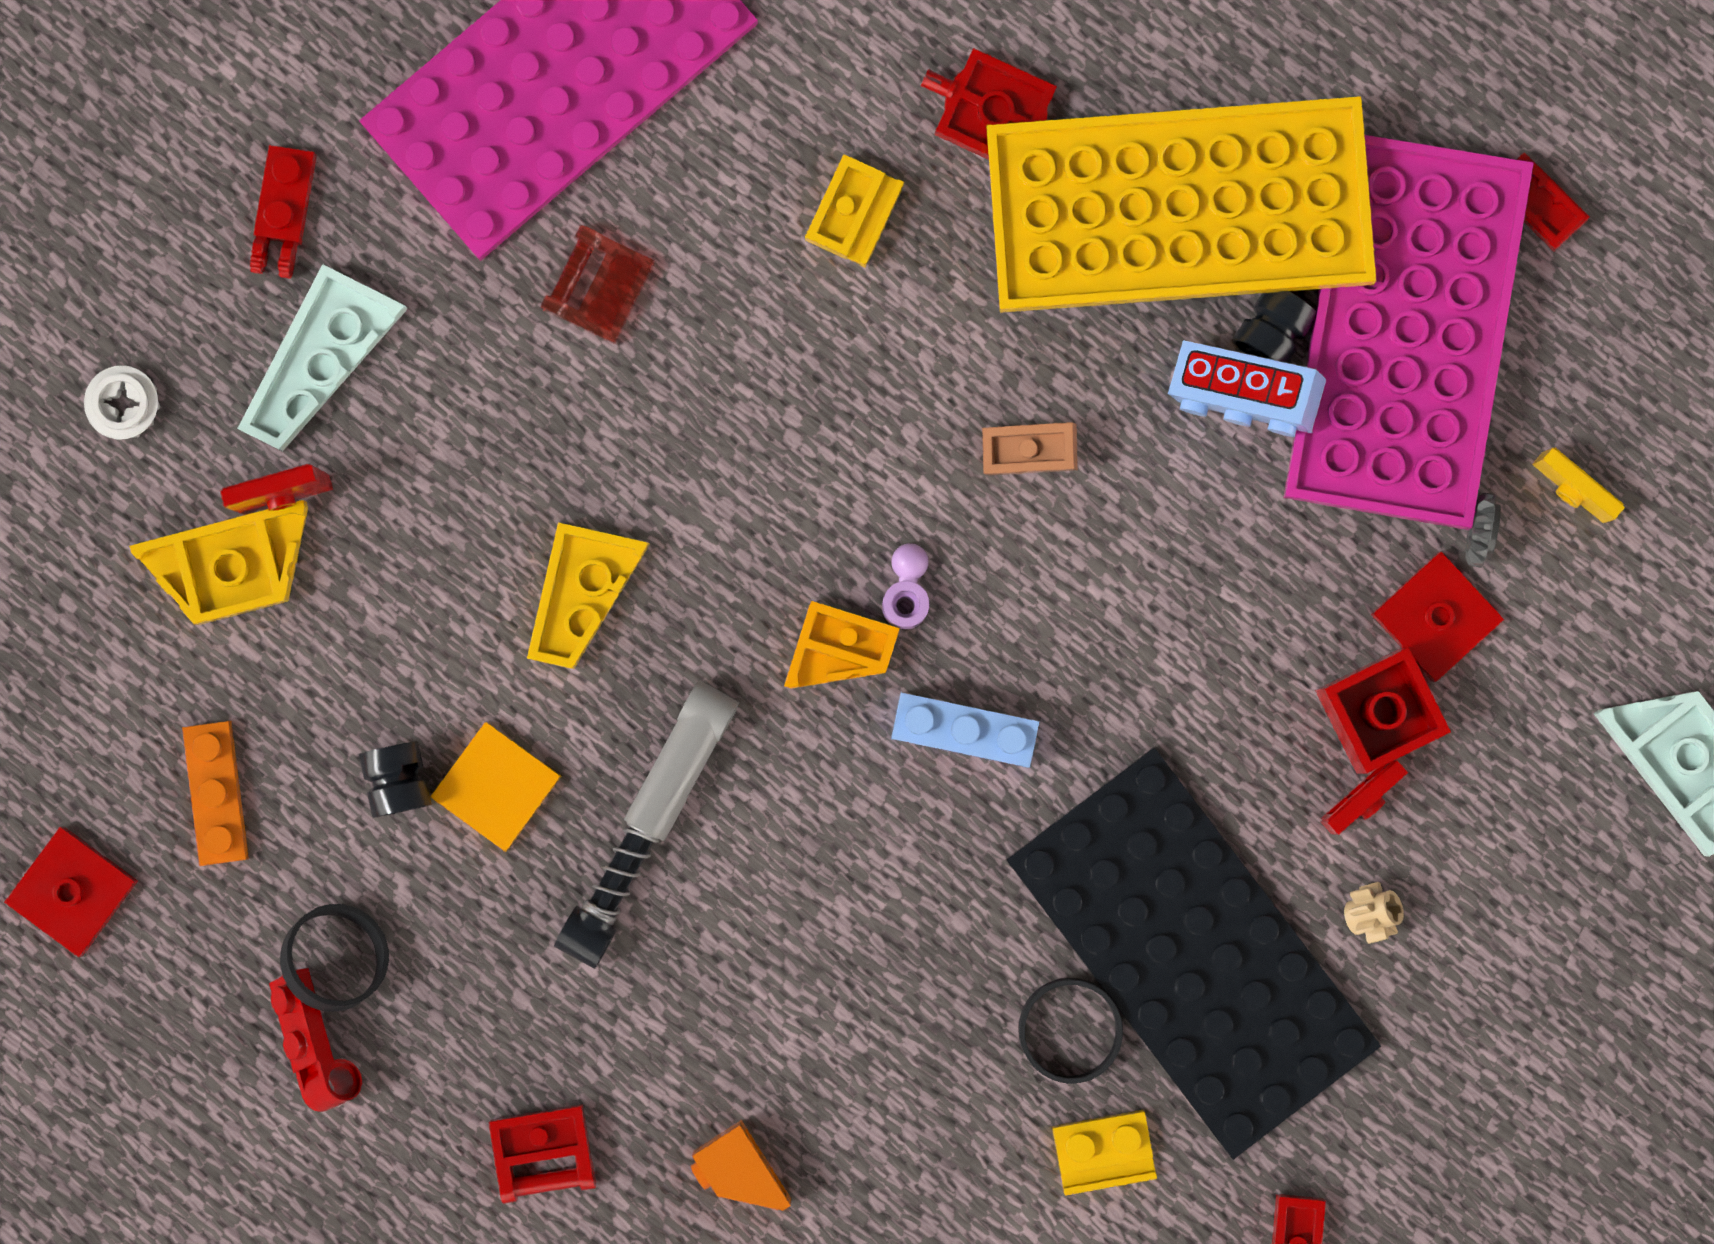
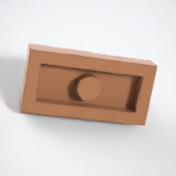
M1076 423L982 428L983 470L985 475L1078 470Z

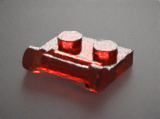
M580 225L574 237L578 241L551 296L545 295L540 308L615 345L650 275L655 261L603 236L587 226ZM596 249L606 255L579 310L568 306L567 303L593 250Z

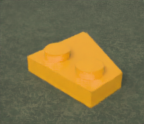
M811 601L784 687L792 689L885 674L900 628Z

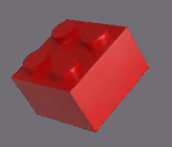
M1409 647L1397 649L1315 690L1356 774H1368L1451 733Z

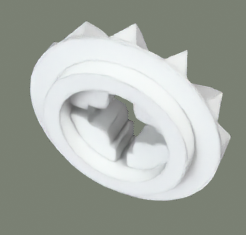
M129 366L107 368L98 373L86 389L84 397L85 414L95 430L104 436L117 440L139 437L148 427L154 425V418L157 410L160 408L157 395L158 388L145 373ZM125 384L127 397L140 403V405L134 406V408H127L121 419L119 417V410L104 403V400L112 401V399L120 398Z

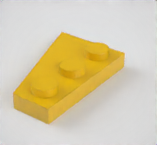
M558 522L527 659L575 669L650 543Z

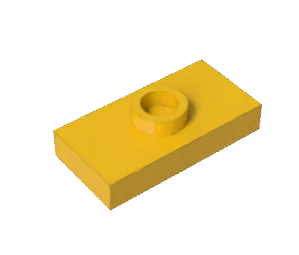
M1556 447L1542 452L1532 464L1559 486L1555 492L1564 502L1574 508H1578L1580 505L1583 506L1602 523L1615 520L1625 508L1619 499Z

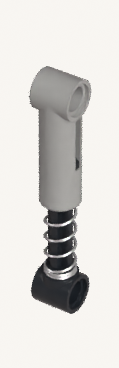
M698 680L678 716L675 727L624 817L627 825L630 826L629 829L623 830L626 834L619 848H613L615 855L609 866L603 867L605 873L598 886H592L595 892L591 899L584 901L585 903L581 907L576 906L571 912L554 944L555 948L596 969L617 931L613 924L616 921V915L620 914L619 904L624 896L630 895L629 886L634 877L640 876L639 868L644 858L651 857L649 849L653 842L657 843L659 842L658 840L665 841L712 751L731 722L740 701Z

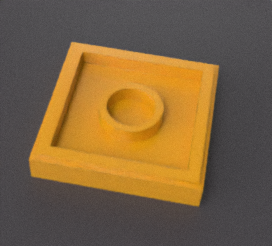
M485 722L430 797L500 849L507 852L562 776L490 723Z

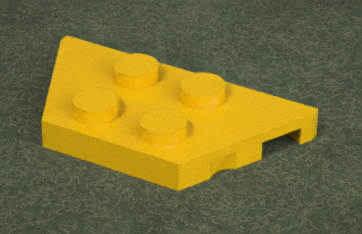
M300 500L296 501V505L278 511L266 509L130 545L129 547L135 558L139 559L156 578L155 581L162 589L174 598L179 604V608L194 625H202L288 602L308 505L307 501Z

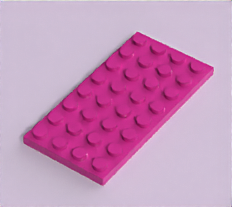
M500 0L362 117L359 122L481 261L758 25V20L741 0Z
M1364 135L1376 282L1374 285L1319 289L1316 307L1317 314L1313 324L1306 367L1316 369L1326 379L1312 432L1296 431L1283 498L1470 530L1474 520L1533 162Z

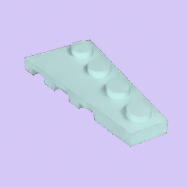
M322 264L237 429L283 452L408 308Z

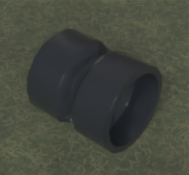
M1289 291L1262 293L1253 306L1256 317L1244 320L1233 337L1232 342L1245 354L1289 363L1297 350L1293 342L1294 339L1305 338L1315 322L1317 313L1305 301Z
M418 741L392 745L359 754L363 778L372 782L373 786L367 793L372 818L432 805L427 780L418 776V771L423 767Z

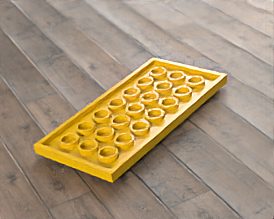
M1361 96L987 125L1000 313L1374 285L1376 282Z

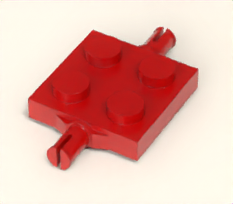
M973 48L964 69L954 80L928 69L920 86L946 97L944 113L934 135L988 160L987 125L1047 121L1048 106L1057 86L975 48Z

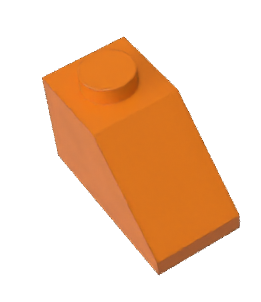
M742 1120L694 1150L692 1157L696 1163L690 1167L704 1190L712 1187L717 1197L781 1211L791 1206L792 1198Z

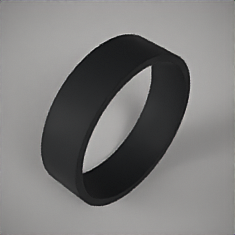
M345 904L323 905L305 914L287 933L280 953L282 975L291 992L306 1005L329 1012L353 1008L372 995L383 982L389 965V948L380 926L364 911ZM319 916H339L354 922L369 935L376 953V972L371 985L363 995L350 1000H330L313 993L303 984L294 968L292 948L295 936L305 922Z
M1062 978L1046 983L1029 997L1019 1018L1018 1033L1024 1054L1038 1072L1060 1083L1076 1084L1100 1076L1112 1065L1121 1048L1123 1025L1115 1003L1102 989L1082 979ZM1066 985L1086 987L1102 996L1113 1013L1116 1027L1114 1043L1105 1060L1093 1070L1074 1076L1059 1075L1043 1068L1030 1054L1025 1038L1027 1016L1034 1003L1051 989Z

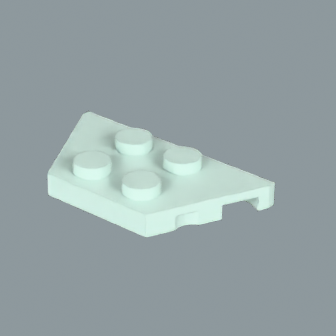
M1694 691L1599 709L1595 712L1594 715L1701 853L1709 857L1713 855L1714 710L1700 692Z

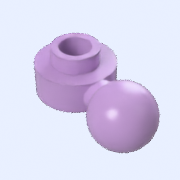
M908 543L901 545L893 553L892 568L896 575L899 576V582L893 584L886 591L882 601V611L885 619L892 626L900 629H912L920 625L929 610L928 595L917 584V579L924 575L928 568V556L922 547ZM907 598L912 601L914 610L910 614H902L897 610L896 603L900 599Z

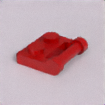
M583 1104L496 1118L488 1122L502 1204L517 1202L519 1196L580 1186L581 1191L596 1188V1178ZM575 1155L577 1168L515 1178L512 1166Z

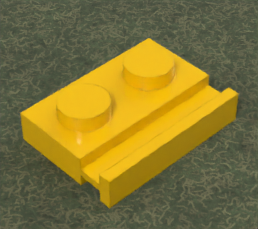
M843 154L806 233L805 241L866 268L904 187V181L896 180L878 169Z
M1144 1110L1052 1126L1065 1196L1157 1179Z

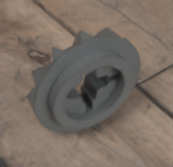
M1482 493L1477 498L1473 525L1468 530L1466 537L1465 558L1469 566L1482 568L1485 560L1492 558L1501 517V506L1496 504L1495 494Z

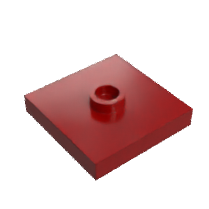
M305 464L222 488L220 494L225 508L246 515L267 508L269 511L286 509L296 505L295 500L333 490L328 473L311 464Z
M1441 551L1434 555L1371 613L1372 617L1401 648L1409 647L1417 665L1433 683L1441 679L1504 620Z
M62 826L58 828L4 903L79 958L83 957L138 880L66 827Z

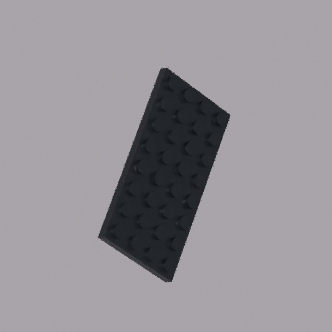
M1155 747L1151 748L1006 858V861L1233 1160L1381 1047L1380 1043Z

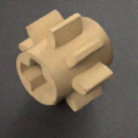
M1380 882L1361 886L1359 890L1350 892L1352 900L1346 903L1344 916L1347 926L1355 935L1366 934L1368 944L1389 939V936L1398 933L1396 925L1402 923L1404 911L1401 900L1394 891L1382 892Z

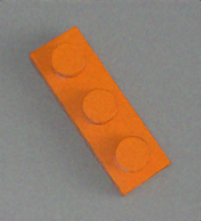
M232 721L182 727L199 866L248 860Z

